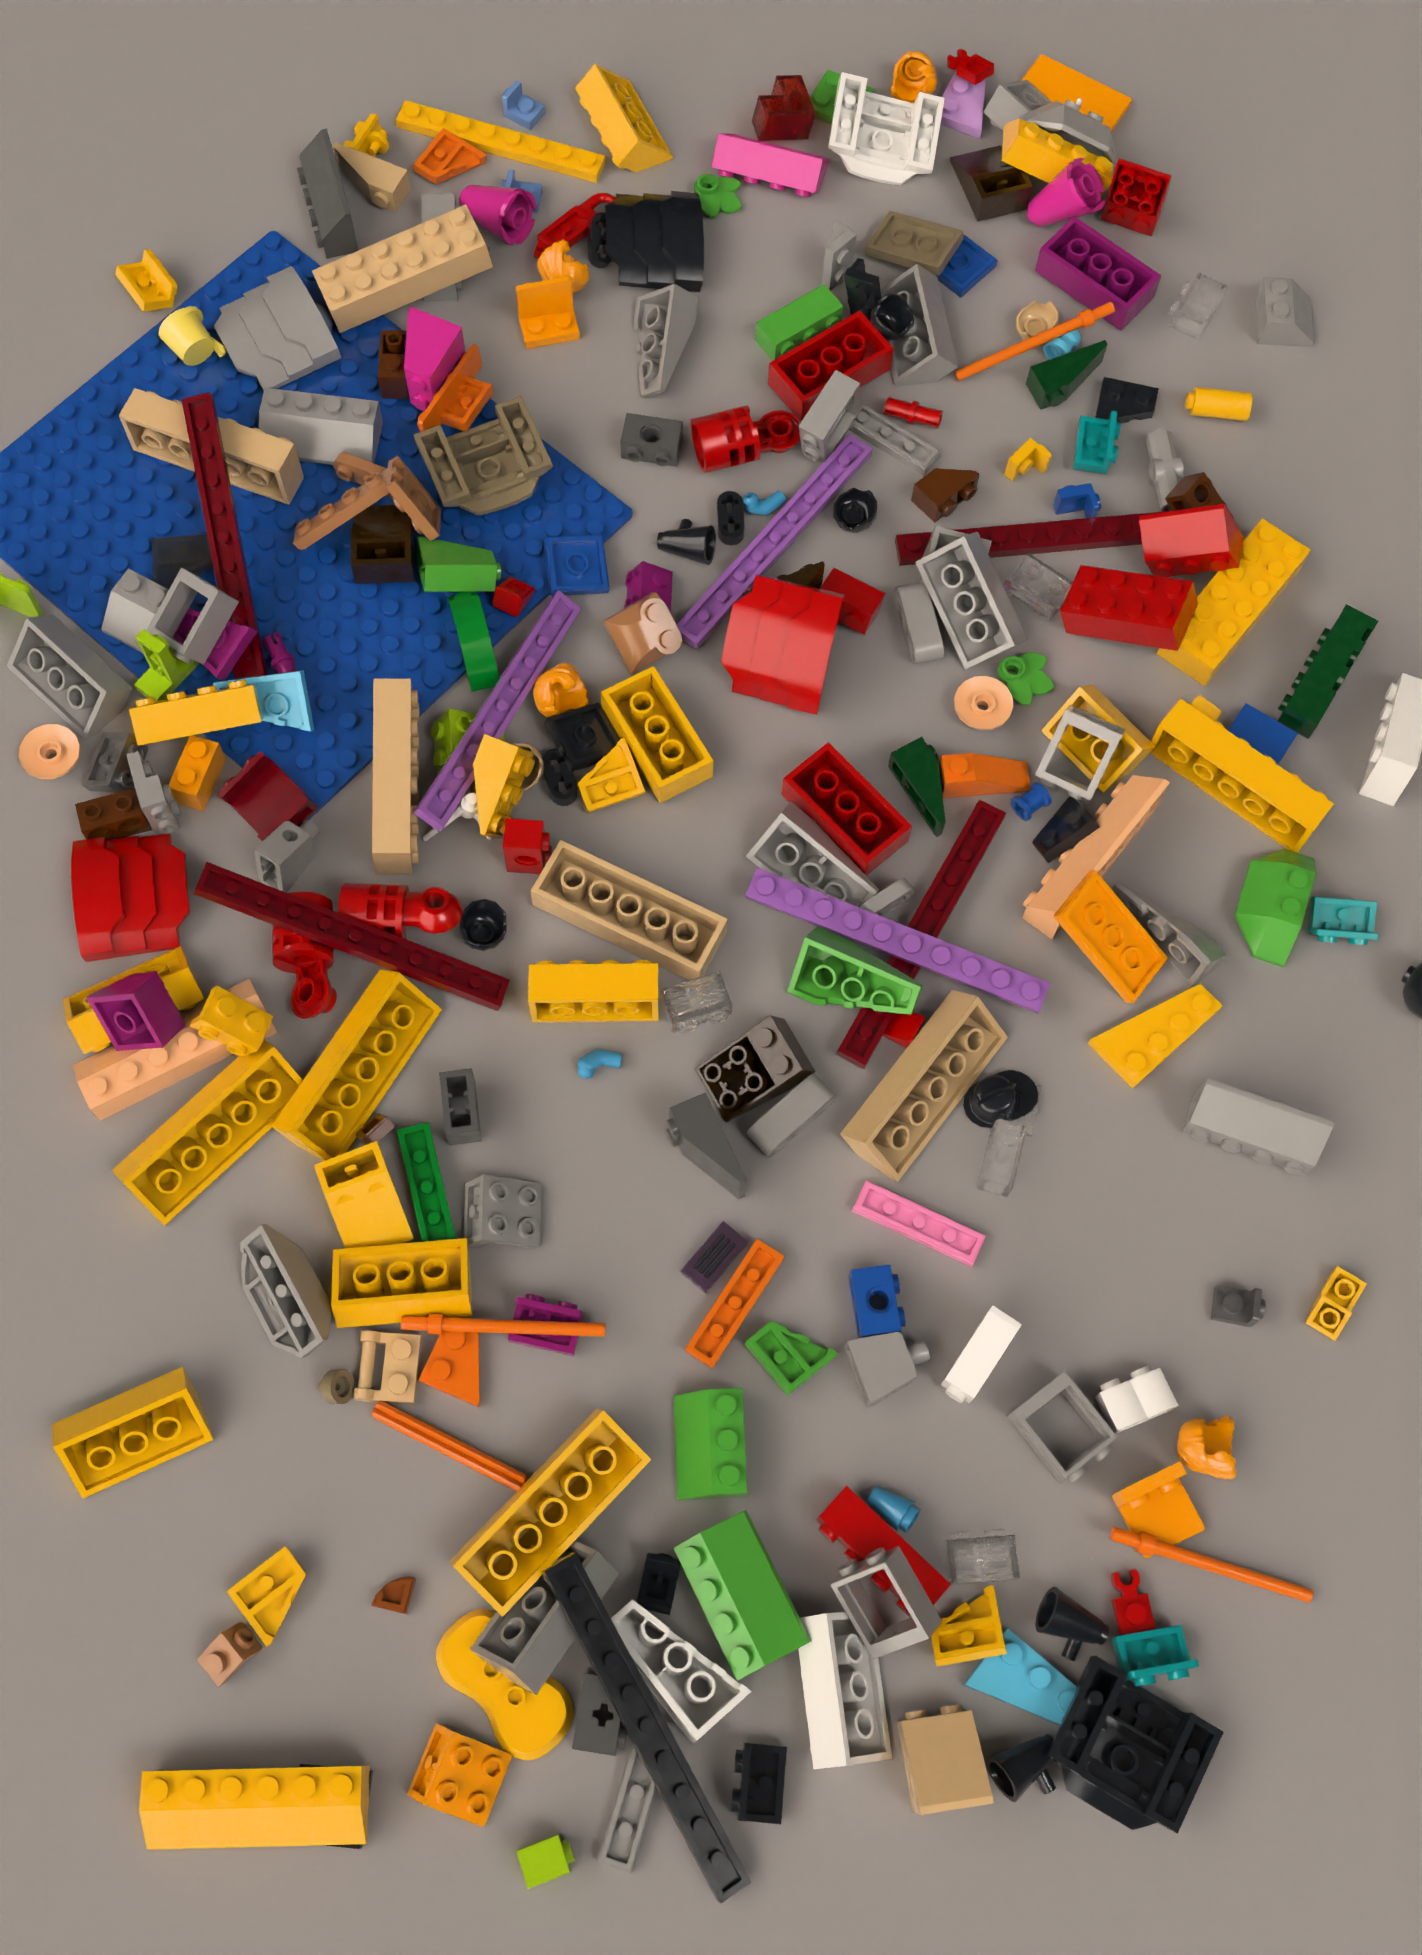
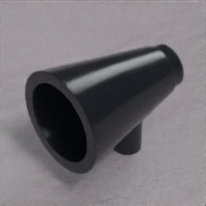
M683 519L678 529L658 533V549L706 565L711 564L716 545L715 529L712 525L691 528L692 522L689 519Z
M1057 1587L1050 1588L1039 1605L1035 1621L1036 1631L1067 1638V1643L1061 1654L1063 1657L1075 1661L1083 1642L1103 1645L1106 1641L1109 1626Z
M1049 1734L1036 1737L986 1758V1765L991 1778L1002 1794L1010 1801L1016 1802L1035 1780H1037L1043 1794H1049L1056 1789L1047 1770L1048 1765L1053 1761V1759L1047 1756L1054 1740Z

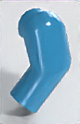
M779 490L767 499H758L757 494L752 492L747 493L743 497V507L749 514L765 516L786 502V497Z
M595 1049L579 1058L577 1074L581 1078L589 1079L593 1077L594 1069L599 1066L620 1069L623 1053Z

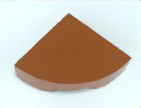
M404 1577L388 1583L376 1594L371 1606L407 1615L416 1579Z

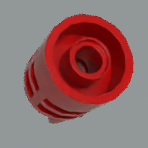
M748 405L691 419V436L699 466L705 474L759 460L762 452L771 450L775 453H784L800 441L798 426L801 421L791 412L778 410L765 414L759 421L752 422Z
M343 883L338 903V913L407 939L406 926H417L424 932L434 934L444 933L453 929L460 922L463 915L462 904L458 898L440 887H431L423 893L410 892L408 885Z
M304 891L289 893L333 911V902L325 895ZM272 925V963L281 971L296 974V983L291 994L293 1012L301 1019L314 1018L320 1013H328L334 1007L337 999L336 990L331 987V982L328 978V969L334 963V948Z

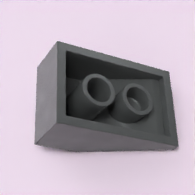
M706 1092L670 1107L669 1119L666 1120L668 1126L666 1132L672 1146H679L683 1156L738 1200L745 1197L747 1179Z

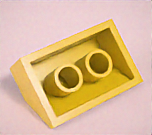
M1094 685L1080 686L1041 730L1052 740L1069 704L1125 729L1098 785V788L1103 793L1107 792L1132 772L1156 747ZM1068 724L1058 748L1092 781L1110 743Z

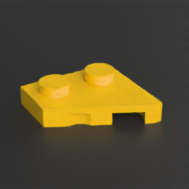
M625 738L620 739L616 746L577 783L587 814L645 794Z
M287 1545L227 1591L266 1647L273 1642L307 1574Z
M994 1585L984 1588V1594L969 1605L965 1602L956 1608L951 1616L941 1619L942 1622L931 1635L937 1667L1007 1654Z

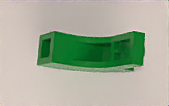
M458 592L454 596L447 598L457 631L471 692L492 688L498 682L499 674L479 594L477 595V592Z

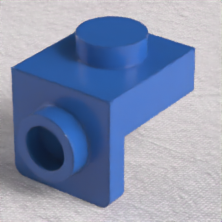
M1091 483L1078 486L1068 485L1058 489L1053 507L1056 515L1084 510L1086 518H1095L1097 512L1101 509V501L1099 495L1094 493Z

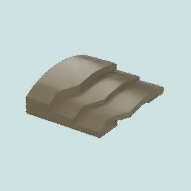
M522 396L495 405L496 420L468 429L467 432L463 431L446 437L441 425L413 434L419 453L444 507L459 506L480 516L505 509L533 496L540 476L549 471L553 464Z

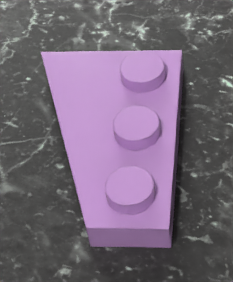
M957 70L955 71L942 95L945 100L941 125L980 139L986 79L974 85L957 76Z

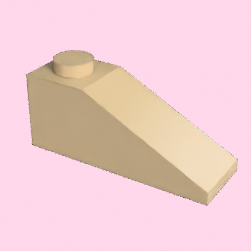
M335 142L333 150L337 166L371 203L380 208L396 212L411 189L408 170Z

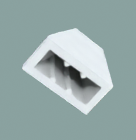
M992 1305L941 1385L947 1388L945 1393L959 1403H963L965 1400L970 1404L1022 1324Z

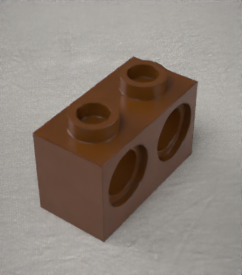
M1204 472L1184 476L1165 498L1172 511L1225 503Z
M135 788L75 804L81 832L86 839L105 837L106 840L152 830L151 825L141 810Z

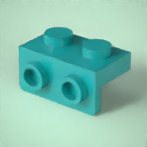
M1111 411L1109 420L1080 415L1073 469L1107 474L1110 463L1115 464L1118 446H1114V440H1118L1121 423L1116 422L1117 411Z
M1312 896L1308 933L1318 935L1317 941L1337 943V937L1349 938L1348 943L1368 945V939L1378 940L1379 934L1374 933L1377 902Z
M1182 1625L1111 1638L1118 1669L1128 1674L1125 1681L1134 1680L1135 1687L1157 1683L1155 1676L1167 1674L1169 1681L1190 1677L1188 1670L1199 1667L1197 1659L1190 1660Z

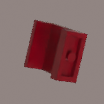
M261 751L257 755L251 756L245 762L244 768L235 777L228 779L224 783L222 790L217 794L220 799L230 804L259 834L257 837L261 841L265 840L284 821H290L299 827L319 808L270 757Z

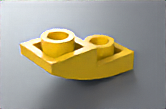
M1335 1266L1313 1304L1305 1323L1336 1341L1352 1314L1350 1311L1367 1283L1339 1266Z

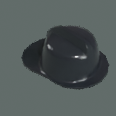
M1013 1070L1003 1071L985 1077L972 1085L964 1096L963 1106L967 1117L972 1123L984 1128H994L1031 1112L1038 1101V1090L1032 1079L1024 1073Z

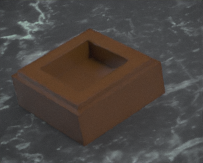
M379 1113L366 1123L355 1136L364 1145L375 1141L378 1143L395 1125L388 1117Z

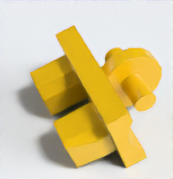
M373 113L369 115L365 122L358 121L354 127L355 138L353 141L346 140L343 144L373 157L377 153L385 154L390 146L387 140V132L380 126L378 115Z

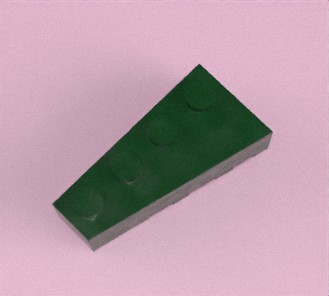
M1347 604L1345 605L1332 629L1330 630L1325 627L1317 641V644L1321 645L1319 651L1317 652L1312 649L1304 665L1308 667L1306 673L1304 674L1300 671L1292 683L1291 687L1295 689L1292 696L1286 694L1278 707V710L1282 711L1278 722L1305 738H1310L1335 697L1336 691L1340 688L1353 663L1366 644L1367 639L1376 627L1378 620Z

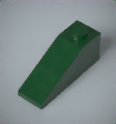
M1106 340L1030 366L1026 385L1040 410L1049 406L1055 407L1060 405L1102 363L1108 345Z
M921 736L891 752L888 767L935 836L938 837L942 835L946 822L938 755L934 747L930 744L927 745Z

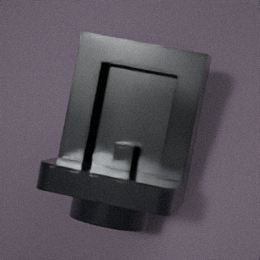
M647 1553L637 1597L639 1605L648 1611L670 1615L681 1566L679 1559L664 1553Z

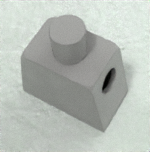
M305 820L299 827L290 821H284L254 849L259 881L287 893L314 858L312 840L319 834V828L310 820Z
M901 1332L852 1339L847 1341L845 1345L846 1353L867 1408L913 1383L918 1377L914 1365L930 1360V1354L924 1340L906 1346Z

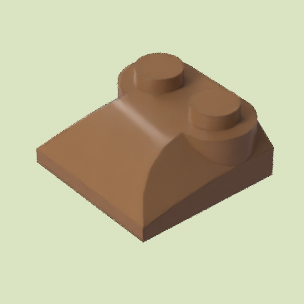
M656 592L648 594L603 621L630 674L639 671L667 654L675 653L683 645L681 633L667 605Z

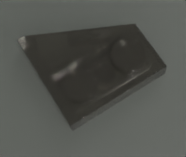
M207 534L152 538L154 582L167 589H170L181 567L197 576L213 567Z

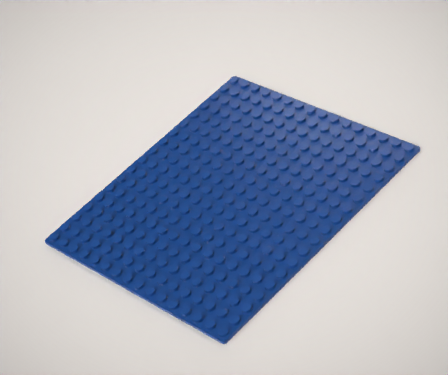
M270 231L170 314L188 306L199 308L203 314L202 323L211 337L223 345L214 328L221 315L219 308L244 297L243 293L267 283L266 277L290 266L295 269L313 301L324 306L328 311L329 308L312 273V270L321 266L278 232ZM169 315L0 452V559L138 679L150 668L144 654L105 634L101 630L111 590L128 568L167 589H170L181 567L201 577L217 587L195 472L134 451L119 414L134 388L145 392L152 391L162 398L171 401L178 400L182 402L181 399L210 392L214 396L218 417L223 419L229 418L240 425L259 429V410L264 393L255 376L237 371L228 352L225 356L219 357L214 350L209 358L198 365L188 366L184 364L159 336V328ZM381 315L339 333L333 319L331 335L342 358L277 389L379 401L383 425L374 464L388 468V461L397 455L401 458L441 508L440 536L435 539L493 551L496 562L501 564V579L496 580V587L511 576L535 588L534 594L517 617L493 606L495 591L477 592L482 604L493 648L550 595L544 547L545 537L603 535L605 543L632 518V509L542 438L541 440L553 467L540 476L533 496L505 509L480 516L459 506L444 507L427 467H425L413 435L420 432L417 422L419 415L424 411L412 405L410 399H382L378 382L381 330L402 329L387 317ZM489 398L469 429L496 420L495 405L497 403ZM441 424L446 437L463 432L462 430ZM299 461L304 479L290 505L231 485L267 675L277 674L278 672L274 671L271 666L272 658L263 643V639L270 634L274 642L273 633H280L288 653H291L295 659L294 666L296 670H304L314 731L309 732L300 730V728L280 726L262 721L202 734L207 739L218 742L222 751L242 769L245 762L260 751L270 757L319 806L307 819L310 820L373 761L374 679H411L412 690H418L421 716L466 674V669L447 598L454 596L458 592H424L416 564L417 537H426L424 534H419L414 528L415 582L355 583L351 568V534L354 517L304 550H299L293 544L295 527L306 518L312 519L318 515L319 510L323 506L339 501L348 489L352 487L357 489L361 486V484L356 482H347L340 479L336 475L333 465ZM386 495L371 506L395 505L389 495ZM197 592L189 608L201 612L208 598ZM199 663L172 693L185 691L186 695L197 694L198 688L212 686L214 682L223 680L215 677L204 665ZM233 668L225 680L235 679Z

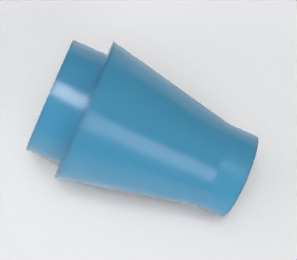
M878 1485L867 1500V1504L871 1505L896 1531L901 1529L905 1533L911 1529L921 1511L920 1508L915 1506V1501L887 1491Z

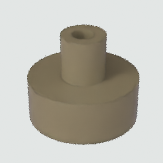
M330 1370L319 1383V1391L324 1400L329 1404H346L353 1397L355 1381L348 1370Z

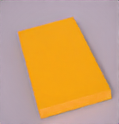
M1043 54L1038 57L1021 80H1028L1051 102L1058 101L1065 104L1068 99L1076 103L1077 99L1081 98L1082 103L1079 112L1087 116L1089 111L1103 117L1102 124L1110 127L1111 133L1130 108L1133 100Z
M1096 870L1088 871L1053 915L1126 1003H1134L1168 959V956Z

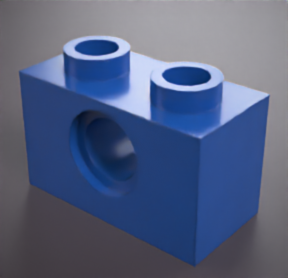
M891 1265L851 1270L848 1280L858 1338L901 1332V1327L906 1325L905 1313L902 1306H897L895 1294H900L898 1275L892 1274ZM872 1296L882 1297L886 1302V1308L875 1310L871 1307L869 1298Z

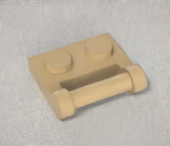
M368 1330L361 1331L360 1342L363 1343L359 1381L358 1388L354 1389L353 1400L415 1405L422 1336ZM376 1345H386L381 1390L371 1389Z

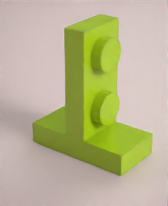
M142 629L135 637L150 668L137 680L134 686L137 691L147 698L154 697L155 701L167 699L166 694L172 693L199 665L194 660H191L190 664L175 657L173 655L175 649H172L170 652L168 649L170 647L169 643L157 633L153 636L145 629Z

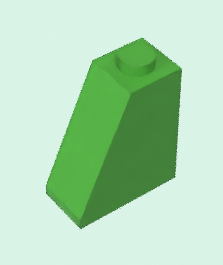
M417 537L416 564L424 592L495 591L496 580L501 579V564L496 562L493 551L438 539L430 542L427 537Z

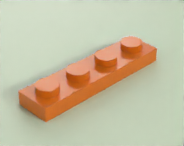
M756 1239L687 1344L684 1352L713 1370L778 1270L785 1256L759 1239Z

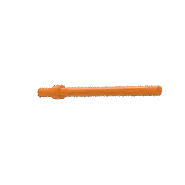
M1108 302L1093 310L1090 308L1083 310L1075 318L954 371L956 378L959 382L1080 327L1084 329L1095 324L1096 320L1114 313V305L1112 302Z
M429 1314V1317L402 1316L401 1330L428 1331V1334L442 1335L443 1331L605 1337V1323L445 1318L443 1314Z
M1115 1526L1110 1531V1540L1134 1547L1135 1552L1150 1556L1153 1553L1310 1603L1313 1598V1590L1156 1540L1155 1535L1140 1531L1137 1534Z

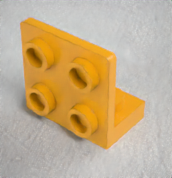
M570 276L534 283L530 282L515 287L519 325L526 349L580 340V332L573 307L572 281Z
M1181 1461L1111 1495L1129 1531L1137 1534L1140 1531L1155 1535L1156 1540L1175 1545L1205 1529L1179 1479L1187 1474ZM1153 1553L1150 1556L1142 1554L1145 1559L1155 1555Z
M436 1723L407 1795L425 1806L483 1827L486 1825L512 1755Z

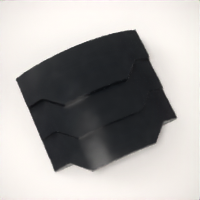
M671 191L670 195L643 193V196L616 193V200L605 205L606 254L618 265L619 286L661 289L676 284L687 291L700 292L704 271V229L699 194Z
M1091 1656L1075 1688L1077 1690L1061 1721L1062 1724L1050 1746L1047 1756L1060 1764L1066 1791L1120 1824L1135 1830L1158 1823L1178 1834L1224 1732L1193 1713L1182 1712L1140 1686L1135 1687L1134 1682L1125 1681L1128 1674L1097 1656Z

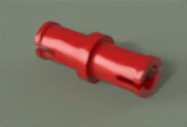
M890 396L887 398L884 407V415L905 419L909 424L917 422L935 427L936 429L939 428L943 416V410L921 406L917 401L910 403Z

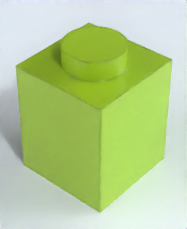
M560 1833L516 1851L527 1889L570 1873L572 1871L570 1863L575 1862V1856L569 1839L562 1841Z

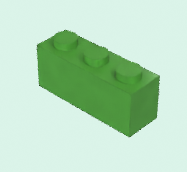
M823 284L757 321L755 340L768 356L775 360L842 321L844 306L827 286Z

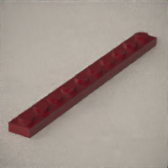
M208 392L181 399L217 588L239 601L229 621L258 631L234 665L235 679L267 675L214 396Z
M1162 512L957 529L954 531L965 534L978 532L981 538L991 540L988 553L990 558L1142 545L1139 517L1141 515ZM932 532L896 535L895 544L899 566L915 565V562L923 557Z
M979 799L907 927L935 938L939 937L1005 819L1006 812ZM890 956L887 964L914 980L921 969L918 966ZM862 1007L838 1048L836 1055L865 1069L896 1013L874 1011L872 1008Z
M206 862L194 891V895L386 969L399 972L402 975L498 1011L502 1006L510 981L507 978L212 863Z

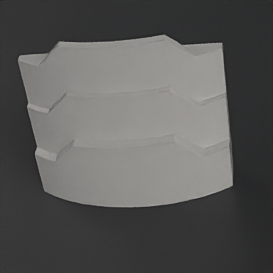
M292 266L266 277L267 283L243 293L244 297L220 307L221 315L214 325L215 331L237 371L255 376L263 391L265 388L277 389L342 358L321 313Z

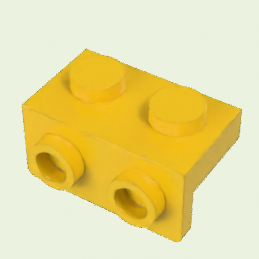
M151 249L144 250L142 262L117 265L115 275L143 312L173 307L175 295L177 294L176 281L169 275Z
M217 985L212 988L200 1016L194 1018L190 1026L197 1029L201 1037L211 1041L217 1040L226 1045V1049L229 1052L238 1056H244L259 1050L274 1016Z

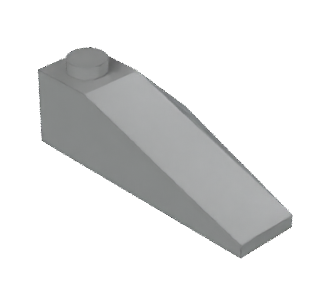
M676 284L637 297L634 331L639 334L636 352L641 355V364L638 367L641 396L644 398L665 391L695 325L699 297Z
M791 801L745 856L760 869L859 908L879 890L821 827Z
M1118 881L1114 884L1112 888L1114 893L1168 956L1166 961L1191 988L1216 969L1223 961L1226 954L1217 940L1210 938L1201 929Z

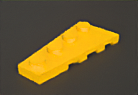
M1198 984L1090 1039L1088 1044L1133 1089L1213 1017L1223 1005L1201 984Z

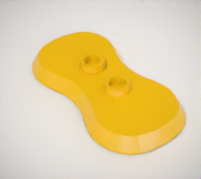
M487 1609L471 1611L449 1627L439 1641L436 1649V1663L440 1675L448 1685L469 1696L481 1706L490 1721L497 1742L505 1752L520 1760L540 1758L551 1751L570 1729L574 1717L571 1697L566 1688L550 1676L537 1695L513 1683L474 1654L470 1648L496 1612Z

